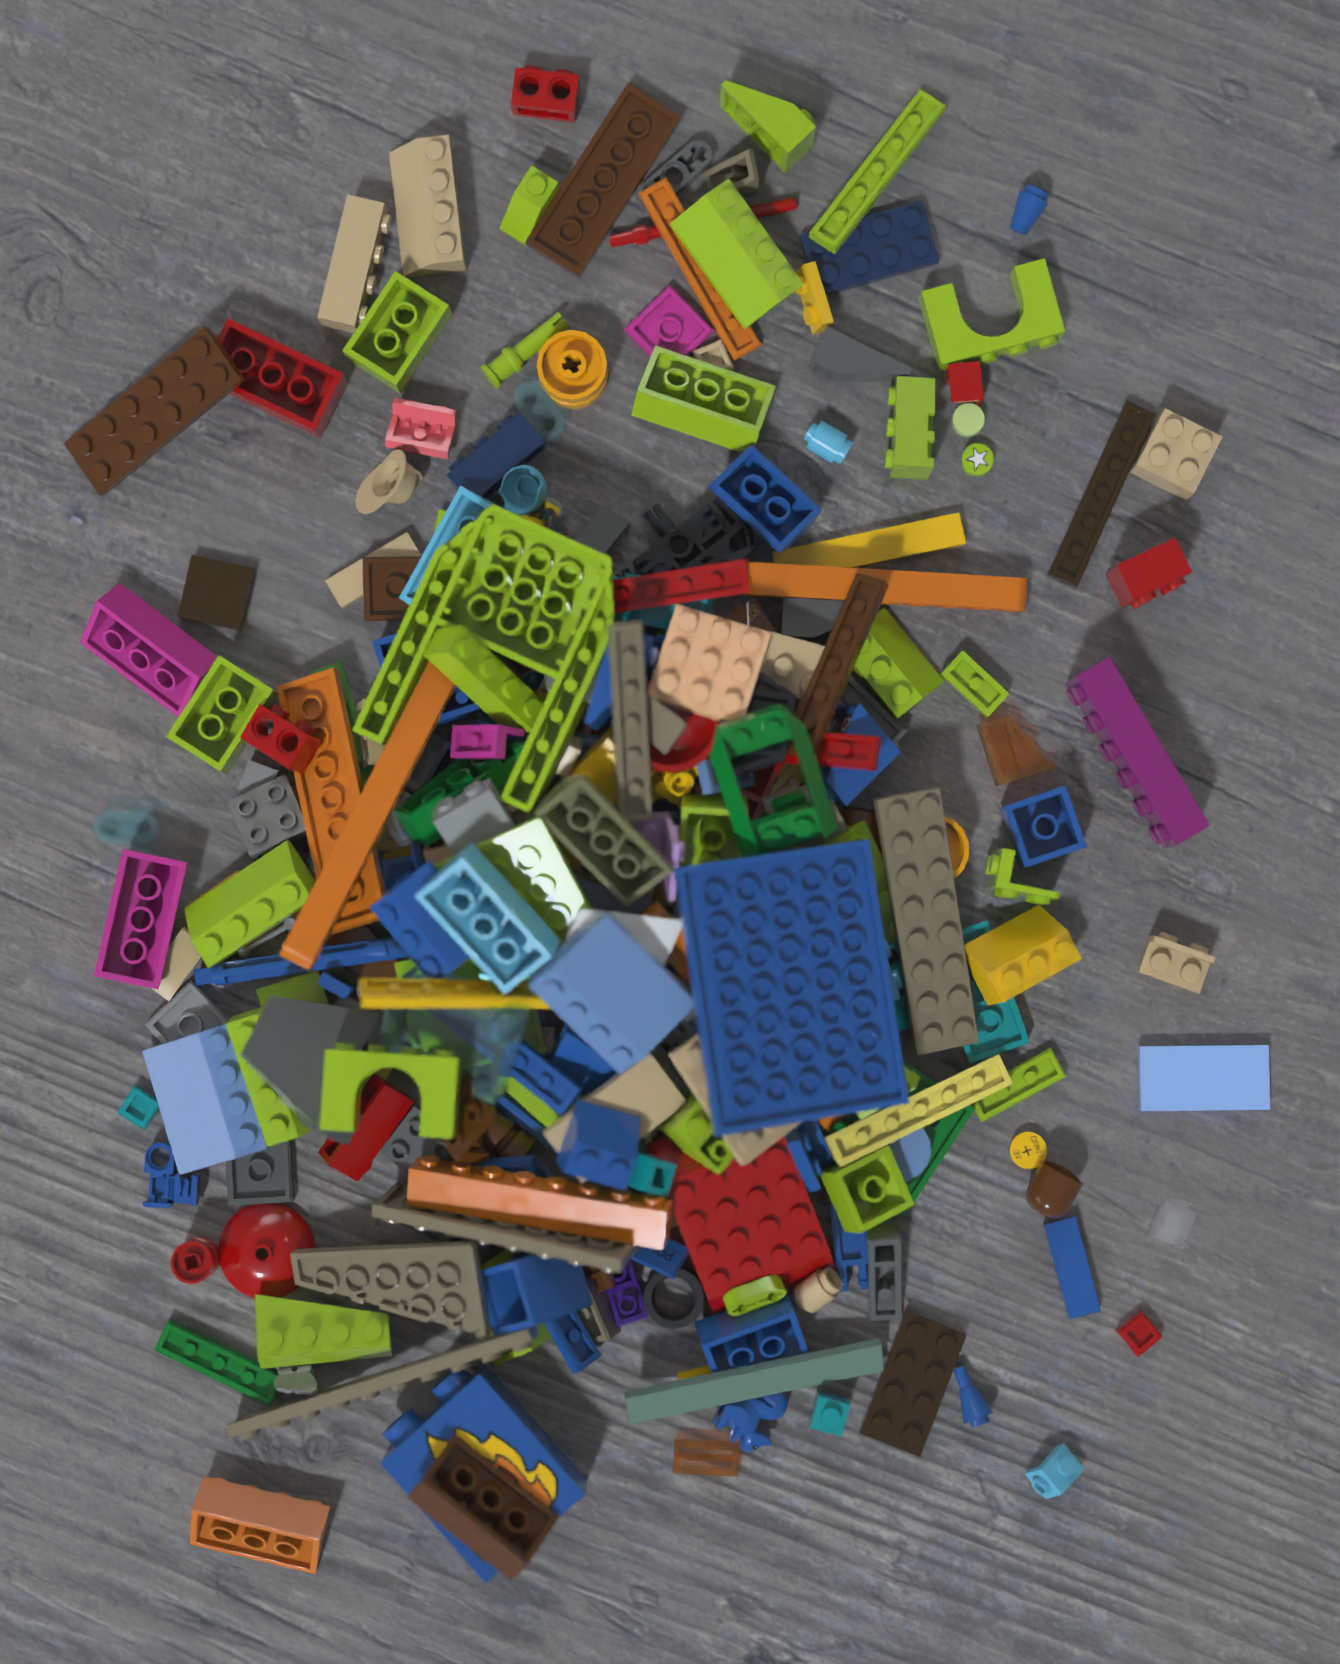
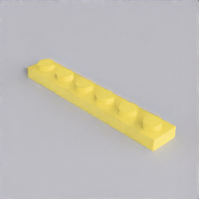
M998 1054L908 1097L909 1103L887 1107L824 1137L839 1168L1012 1085L1013 1082Z

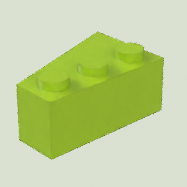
M897 376L894 386L888 387L887 404L893 405V416L887 417L886 437H891V449L885 450L884 468H890L889 478L928 480L934 468V458H931L932 443H934L935 431H933L935 378Z

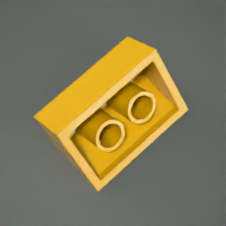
M1040 905L1025 911L964 944L967 966L988 1006L1003 1003L1082 959L1068 930Z

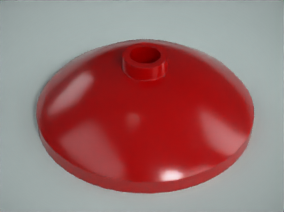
M651 680L646 681V692H648ZM662 704L687 724V729L666 755L649 743L650 769L664 773H678L698 766L711 753L714 743L713 737L717 724H720V721Z
M281 1203L251 1204L233 1215L225 1225L218 1244L219 1263L226 1279L239 1292L255 1298V1294L280 1298L299 1287V1285H295L290 1253L295 1249L316 1248L315 1239L307 1221L293 1208ZM263 1247L268 1250L269 1255L267 1259L259 1257V1248Z

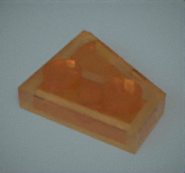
M1010 715L977 725L995 786L1056 768L1055 763L1051 759L1047 760L1035 747L1037 744L1029 735H1025L1021 731L1020 726Z

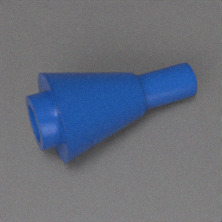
M965 1365L954 1369L953 1372L960 1388L959 1395L963 1424L970 1422L971 1427L974 1428L989 1422L988 1415L993 1413V1411L975 1385H972Z

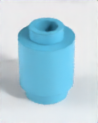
M822 420L819 425L812 423L803 439L809 442L806 449L830 463L835 461L838 464L842 463L853 444L852 441L847 439L848 435Z

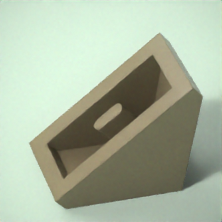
M747 149L704 171L707 192L730 179L742 197L758 194L759 178L753 149Z

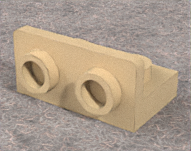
M1160 932L1159 937L1155 935L1149 936L1137 972L1200 994L1210 963L1214 964L1216 957L1208 955L1209 948L1195 943H1190L1189 947L1177 943L1178 937L1164 932Z

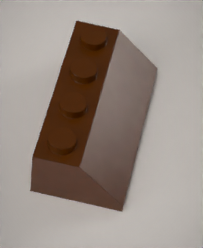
M456 1434L452 1436L406 1497L510 1581H513L528 1566L559 1518L556 1513Z

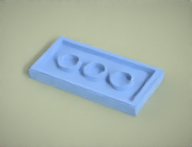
M1269 1045L1138 1046L1139 1111L1270 1110Z

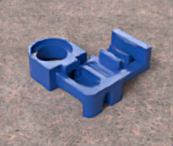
M168 1142L155 1143L145 1153L144 1173H150L148 1201H144L142 1204L144 1207L169 1208L174 1203L196 1206L199 1204L201 1175L191 1174V1178H180L179 1174L171 1176V1174L176 1173L177 1166L170 1143ZM156 1148H165L169 1152L170 1159L165 1166H159L153 1161L152 1155Z

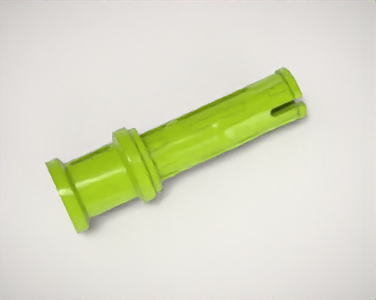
M556 312L554 316L514 347L503 348L501 350L502 354L491 363L480 366L482 373L495 389H499L501 382L514 372H521L524 367L523 363L539 352L546 340L556 333L570 328L566 320L561 319L562 315L559 312Z

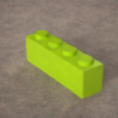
M463 625L437 629L423 655L497 724L531 732L544 702Z

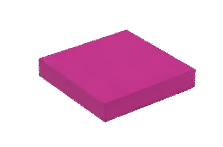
M669 285L624 329V332L649 357H651L655 345L689 357L692 351L698 349L714 333V330Z

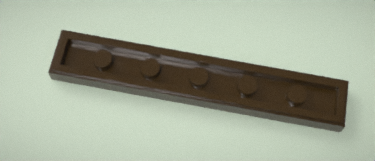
M1129 401L1124 403L1047 573L1048 576L1075 588L1078 587L1155 413Z

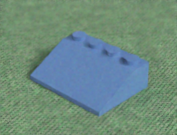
M608 911L558 947L554 956L532 973L529 987L620 1075L645 1058L694 1008L693 995Z
M226 1024L142 1051L179 1175L269 1148L261 1131Z

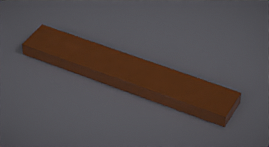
M856 573L795 717L805 724L815 757L889 586L884 580ZM790 738L787 754L798 757L792 738Z

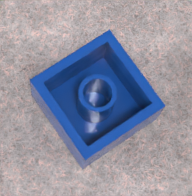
M1066 785L999 808L1013 850H1016L1015 856L1020 869L1087 847Z

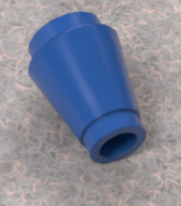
M1026 184L1024 190L1019 191L1009 228L1026 236L1047 207L1048 203L1046 201L1049 195L1037 187Z

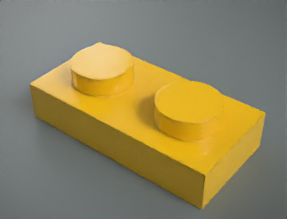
M816 262L803 264L796 272L804 283L796 293L800 295L804 307V321L810 326L811 333L814 335L824 332L827 326L829 327L834 323Z

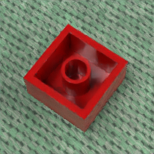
M1175 537L1117 564L1106 574V577L1121 608L1123 609L1131 605L1133 610L1155 599L1157 597L1156 593L1159 591L1162 596H1165L1179 589L1180 586L1186 584L1184 578L1190 575L1192 570Z

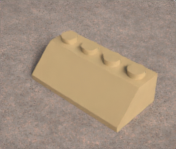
M449 135L417 138L389 152L403 276L408 278L467 271L453 149Z

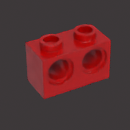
M525 65L524 68L515 67L511 98L512 114L515 116L575 123L580 90L579 75L567 69H556L555 72L543 71L542 68L535 65ZM529 85L538 88V91L533 95H526L522 92ZM559 89H565L570 92L568 97L564 99H558L554 96V93Z
M259 704L240 738L286 768L304 774L323 740L313 735L315 729L301 720L295 723L288 719L291 713L280 706L273 704L272 708ZM273 723V730L268 734L269 726ZM296 738H298V745L293 750V742Z

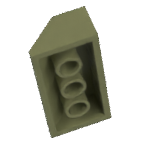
M583 774L565 778L544 795L534 813L537 817L543 818L549 830L625 907L674 870L673 866Z

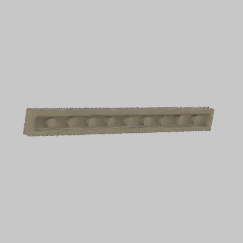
M533 1326L497 1336L492 1335L488 1340L480 1339L319 1391L315 1396L306 1395L238 1417L227 1424L226 1429L229 1438L241 1435L243 1440L260 1434V1428L271 1425L272 1430H276L291 1423L290 1419L301 1416L303 1421L321 1414L320 1409L329 1406L332 1411L350 1405L349 1400L360 1397L361 1401L370 1400L380 1395L379 1390L388 1387L391 1388L392 1392L410 1386V1380L419 1377L422 1382L432 1380L440 1376L439 1371L450 1367L452 1372L463 1370L471 1366L470 1361L481 1358L482 1362H488L500 1357V1351L512 1348L513 1353L525 1350L532 1346L531 1341L539 1333L537 1327Z

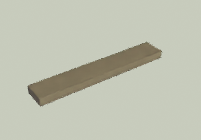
M642 621L607 623L617 810L629 822L653 821Z

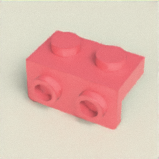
M394 398L392 417L385 438V447L448 460L456 431V410L444 406L419 403L410 399Z

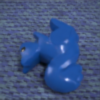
M786 1392L720 1405L717 1408L712 1423L716 1425L715 1428L718 1430L723 1429L726 1425L730 1426L732 1429L729 1439H731L732 1443H735L740 1438V1448L745 1452L754 1451L763 1445L770 1446L772 1441L766 1434L757 1429L758 1423L761 1418L772 1421L782 1417L788 1408V1395Z

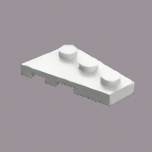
M579 908L568 931L566 940L568 941L605 913L606 910ZM608 911L663 966L665 965L681 931V918L655 917L654 915H635Z

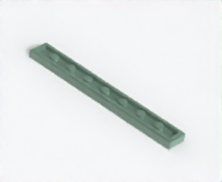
M879 1338L624 1391L629 1424H635L884 1371L882 1345Z

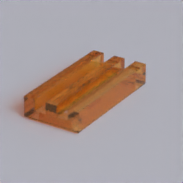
M674 1439L673 1473L738 1477L739 1442ZM681 1448L730 1450L732 1455L680 1452ZM680 1459L732 1462V1466L729 1468L680 1465Z

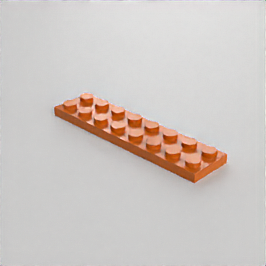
M335 668L276 686L280 707L291 713L288 719L295 723L298 720L307 723L315 729L313 735L323 740L304 774L294 771L316 881L364 789L340 673ZM296 738L293 742V750L298 745V738ZM376 845L331 934L379 920L370 908L386 893Z

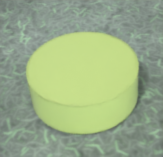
M972 403L960 405L952 416L953 429L964 437H971L979 433L985 421L982 409Z

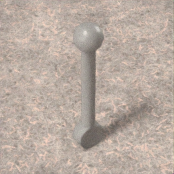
M292 917L285 919L282 926L251 945L237 951L238 956L242 959L248 958L251 951L287 929L291 930L296 919Z

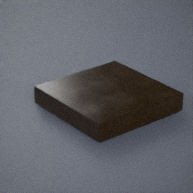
M191 555L177 617L242 632L255 569Z

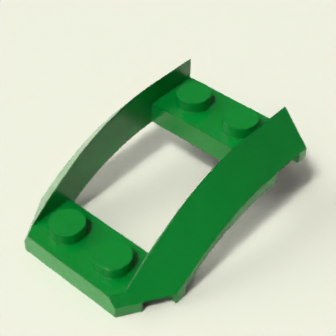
M778 704L717 724L713 737L714 743L709 756L742 858L767 854L822 835L826 840L837 826L804 722L802 723L792 715L782 704ZM792 738L811 802L749 822L729 758Z

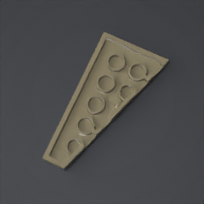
M477 1241L295 1249L290 1253L295 1285L330 1295L337 1293L351 1297V1301L361 1304L364 1302L380 1306L379 1309L422 1322L427 1323L430 1320L448 1326L447 1329L457 1332L461 1330L476 1334L477 1338L488 1340L491 1336Z

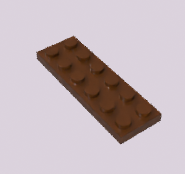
M627 83L525 241L526 246L577 278H580L681 122V116Z
M203 327L63 444L98 495H106L241 385L245 378L209 327Z

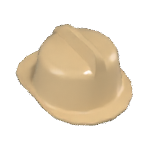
M396 449L392 451L360 485L355 499L357 510L360 513L369 514L379 509L384 503H405L421 482L422 474L407 463L406 455L402 450Z

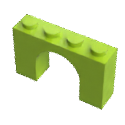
M1045 258L1014 266L1010 278L1019 307V321L1015 328L1001 336H983L974 332L966 325L959 309L953 283L921 291L918 300L938 372L946 370L948 364L980 361V365H986L996 361V356L1009 354V357H1016L1027 353V348L1039 345L1040 349H1046L1059 343L1058 340L1064 335L1065 328Z
M335 1043V1049H325L319 1130L358 1131L361 1093L364 1084L379 1069L395 1067L410 1074L419 1086L422 1098L419 1136L456 1138L463 1057H454V1050L434 1049V1055H422L421 1048L401 1047V1053L388 1052V1046L368 1045V1051L355 1050V1044Z

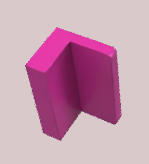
M453 725L450 758L505 759L506 737L524 736L525 730L503 725Z

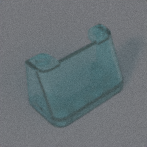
M417 966L413 967L402 977L427 979ZM449 973L448 975H446V976L443 977L442 979H463V978H460V977H458V976H456V975H453V974ZM384 1008L380 1045L388 1046V1052L401 1053V1047L421 1048L422 1055H434V1049L454 1050V1057H463L462 1072L474 1077L471 1085V1091L474 1096L495 1105L505 1092L528 1024L529 1009Z

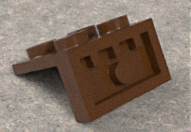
M462 1069L457 1137L441 1139L455 1161L483 1164L490 1154L483 1145L481 1135L497 1117V1113L468 1069Z

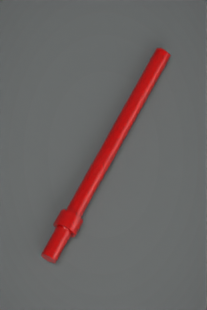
M795 197L749 206L757 218L797 210ZM645 224L632 227L633 230L608 235L611 248L633 243L639 246L649 244V240L662 238L656 226L646 227Z

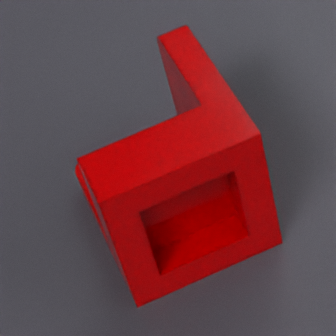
M980 361L948 364L945 370L946 384L950 386L951 402H973V404L980 406L984 400Z

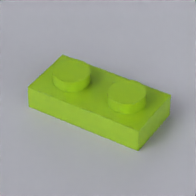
M963 650L940 674L942 678L986 718L1010 694Z

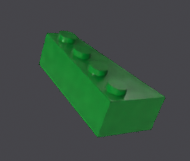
M506 738L505 759H457L395 807L394 812L411 840L425 846L439 841L442 835L433 823V810L435 806L447 797L455 798L464 793V789L475 781H481L482 783L490 778L502 796L524 748V744Z

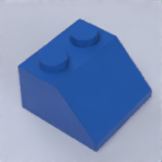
M578 1099L556 1162L566 1174L626 1190L637 1161L641 1118L633 1114Z

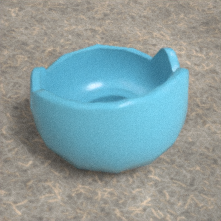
M529 465L512 467L503 476L501 488L499 489V494L505 503L503 508L521 516L522 514H532L544 505V501L547 498V484L538 469Z

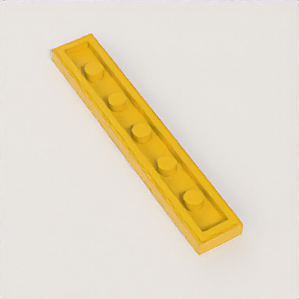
M958 512L788 548L781 553L774 551L772 552L773 562L779 564L859 568L962 546L966 544L960 513Z
M361 978L358 984L361 1008L552 1009L529 987L531 979L522 980L505 994L491 979Z

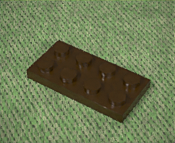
M905 1310L885 1360L884 1371L879 1376L859 1433L921 1457L967 1336L966 1333Z

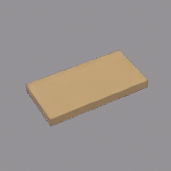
M651 1053L621 1075L619 1073L614 1075L583 1099L591 1103L639 1116L641 1118L639 1140L687 1103ZM575 1106L542 1131L558 1153ZM577 1177L582 1184L587 1181V1179Z

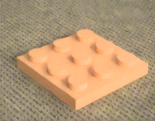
M677 604L647 693L662 704L720 722L745 716L771 633Z

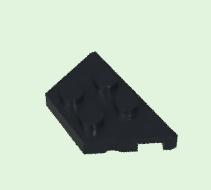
M759 672L746 715L778 704H782L794 715L796 694L784 686L776 684L765 673ZM789 739L729 758L735 777L786 762Z

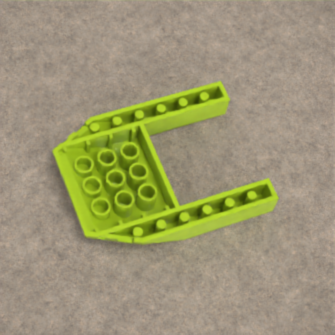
M491 504L480 513L476 520L469 522L454 538L435 550L352 731L386 746L429 662L423 654L435 632L439 628L463 625L487 649L555 679L500 798L504 802L534 814L550 786L591 697L608 644L607 623L614 622L612 558Z

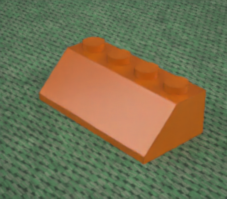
M203 1476L191 1510L190 1545L316 1574L327 1531L330 1506L323 1505L316 1500L307 1501L294 1498L282 1492L273 1493L260 1490L253 1485L243 1486L228 1482L223 1478Z

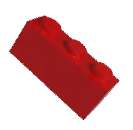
M373 1073L362 1089L360 1114L363 1116L359 1122V1130L354 1132L349 1145L327 1139L318 1151V1154L330 1167L358 1182L363 1174L369 1171L374 1158L391 1137L397 1125L408 1115L414 1101L403 1090Z

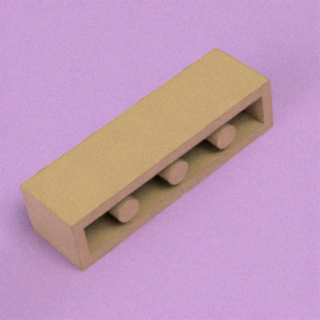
M347 194L317 316L322 326L354 333L368 313L369 307L366 306L368 294L373 295L376 286V276L373 275L375 264L381 263L384 246L380 245L383 233H388L391 224V215L388 214L385 203Z

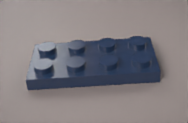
M922 201L865 216L836 254L810 239L809 232L801 234L799 238L806 263L816 262L826 296L939 264L940 261Z

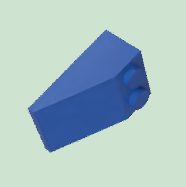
M643 635L646 682L650 678L652 670H655L661 652L658 651L659 646L652 637ZM608 644L584 722L597 731H601L612 719Z

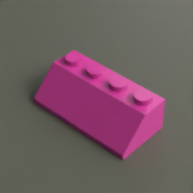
M121 583L117 584L96 601L80 641L82 645L177 717L180 716L218 657Z
M122 849L95 968V977L159 990L187 862Z

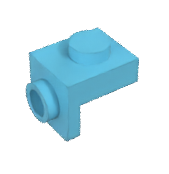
M1063 1443L1057 1445L1038 1467L1029 1469L1025 1475L1031 1481L1033 1489L1045 1499L1062 1495L1085 1468Z

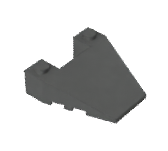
M270 995L241 1056L262 1080L275 1090L280 1096L279 1099L299 1117L298 1120L304 1127L331 1141L349 1145L354 1132L319 1130L325 1049H335V1043L355 1044V1050L362 1051L363 1047L368 1050V1045L388 1046V1052L393 1053L405 1027L379 1012Z

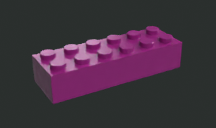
M1111 658L1104 659L1068 681L1066 685L1069 689L1066 690V694L1070 702L1075 707L1079 705L1085 715L1082 721L1090 734L1095 733L1101 742L1098 747L1102 756L1107 762H1113L1118 771L1115 773L1117 781L1124 790L1128 788L1134 798L1131 801L1133 808L1140 817L1145 816L1151 826L1148 828V832L1152 840L1157 845L1161 844L1163 848L1172 847L1209 827L1210 824Z

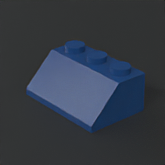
M752 444L709 485V488L778 553L792 546L813 525L822 511L817 504Z
M430 860L392 887L370 908L427 979H442L470 956L415 897V894L439 871Z
M787 1291L785 1297L780 1301L744 1315L730 1316L727 1310L694 1322L712 1373L809 1353Z

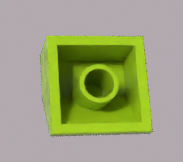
M885 1145L838 1168L837 1164H834L822 1170L823 1174L820 1175L845 1232L861 1234L915 1205L889 1145Z

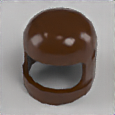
M1041 1160L1027 1187L1026 1200L1038 1213L1049 1218H1060L1069 1211L1083 1183L1064 1166L1052 1161Z

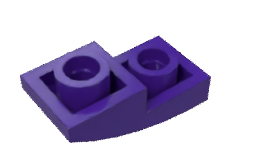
M630 1260L621 1272L612 1273L616 1287L606 1290L618 1328L649 1318L645 1310L643 1295L632 1260Z

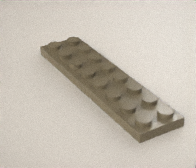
M931 787L875 798L874 805L913 1053L918 1056L979 1043L940 788Z
M399 1180L372 1204V1217L381 1218L386 1223L408 1224L421 1231L435 1230L443 1232L448 1237L474 1239L479 1244L493 1243L502 1245L510 1251L524 1250L536 1253L542 1258H560L568 1260L573 1265H591L609 1273L621 1272L641 1247L628 1243L406 1205L408 1182Z

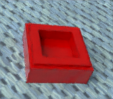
M1141 1310L1116 1329V1332L1137 1357L1163 1337Z

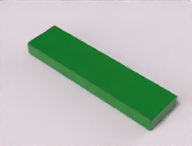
M171 1319L167 1321L154 1351L268 1406L272 1405L278 1393L274 1385V1380L279 1375L277 1370L273 1368L261 1369L258 1361Z

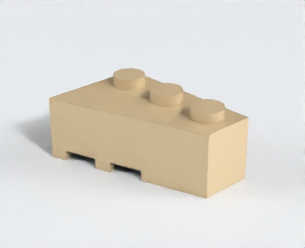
M763 630L771 633V638L760 673H765L776 684L784 686L796 694L798 701H802L825 646Z

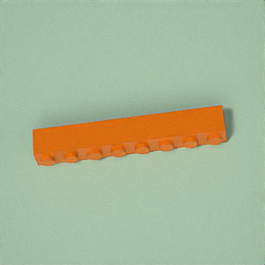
M434 1155L418 1156L409 1168L406 1205L663 1250L670 1234L673 1200L665 1199L662 1195L653 1193L642 1195L632 1193L629 1189L601 1188L592 1182L577 1184L567 1182L562 1177L542 1178L528 1171L513 1173L503 1171L498 1166H486L483 1168L472 1166L468 1162H449L440 1160L439 1157Z

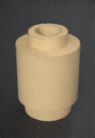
M829 1267L824 1270L818 1269L794 1287V1300L800 1309L809 1313H815L839 1295V1291L843 1287L842 1281L833 1269Z

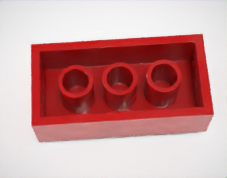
M227 318L217 339L245 378V381L228 395L321 439L348 384L345 375L334 368Z

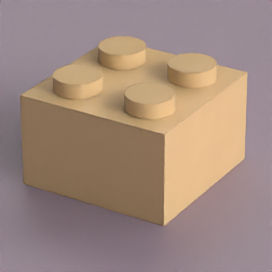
M1164 408L1157 416L1130 473L1187 501L1195 493L1223 436Z

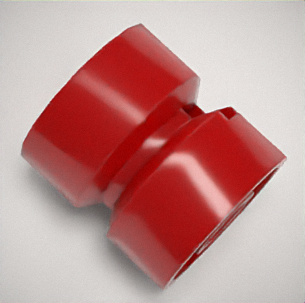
M203 1236L193 1237L178 1246L173 1252L170 1261L171 1270L175 1277L183 1283L196 1284L211 1276L220 1265L218 1246L213 1240Z

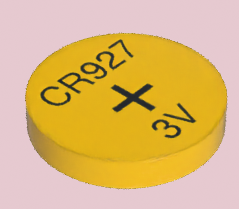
M1025 1131L1017 1134L1012 1139L1009 1153L1016 1165L1024 1169H1033L1038 1167L1041 1160H1045L1047 1146L1040 1135Z

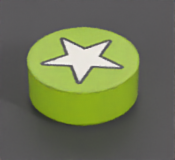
M981 443L969 445L961 456L963 470L973 477L985 475L991 469L994 462L991 449Z

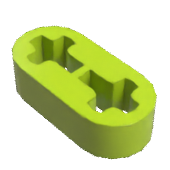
M769 1275L728 1291L723 1296V1301L730 1316H740L780 1301L785 1297L786 1289L779 1275Z

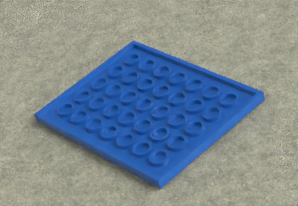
M869 839L674 868L713 1135L722 1136L909 1103Z

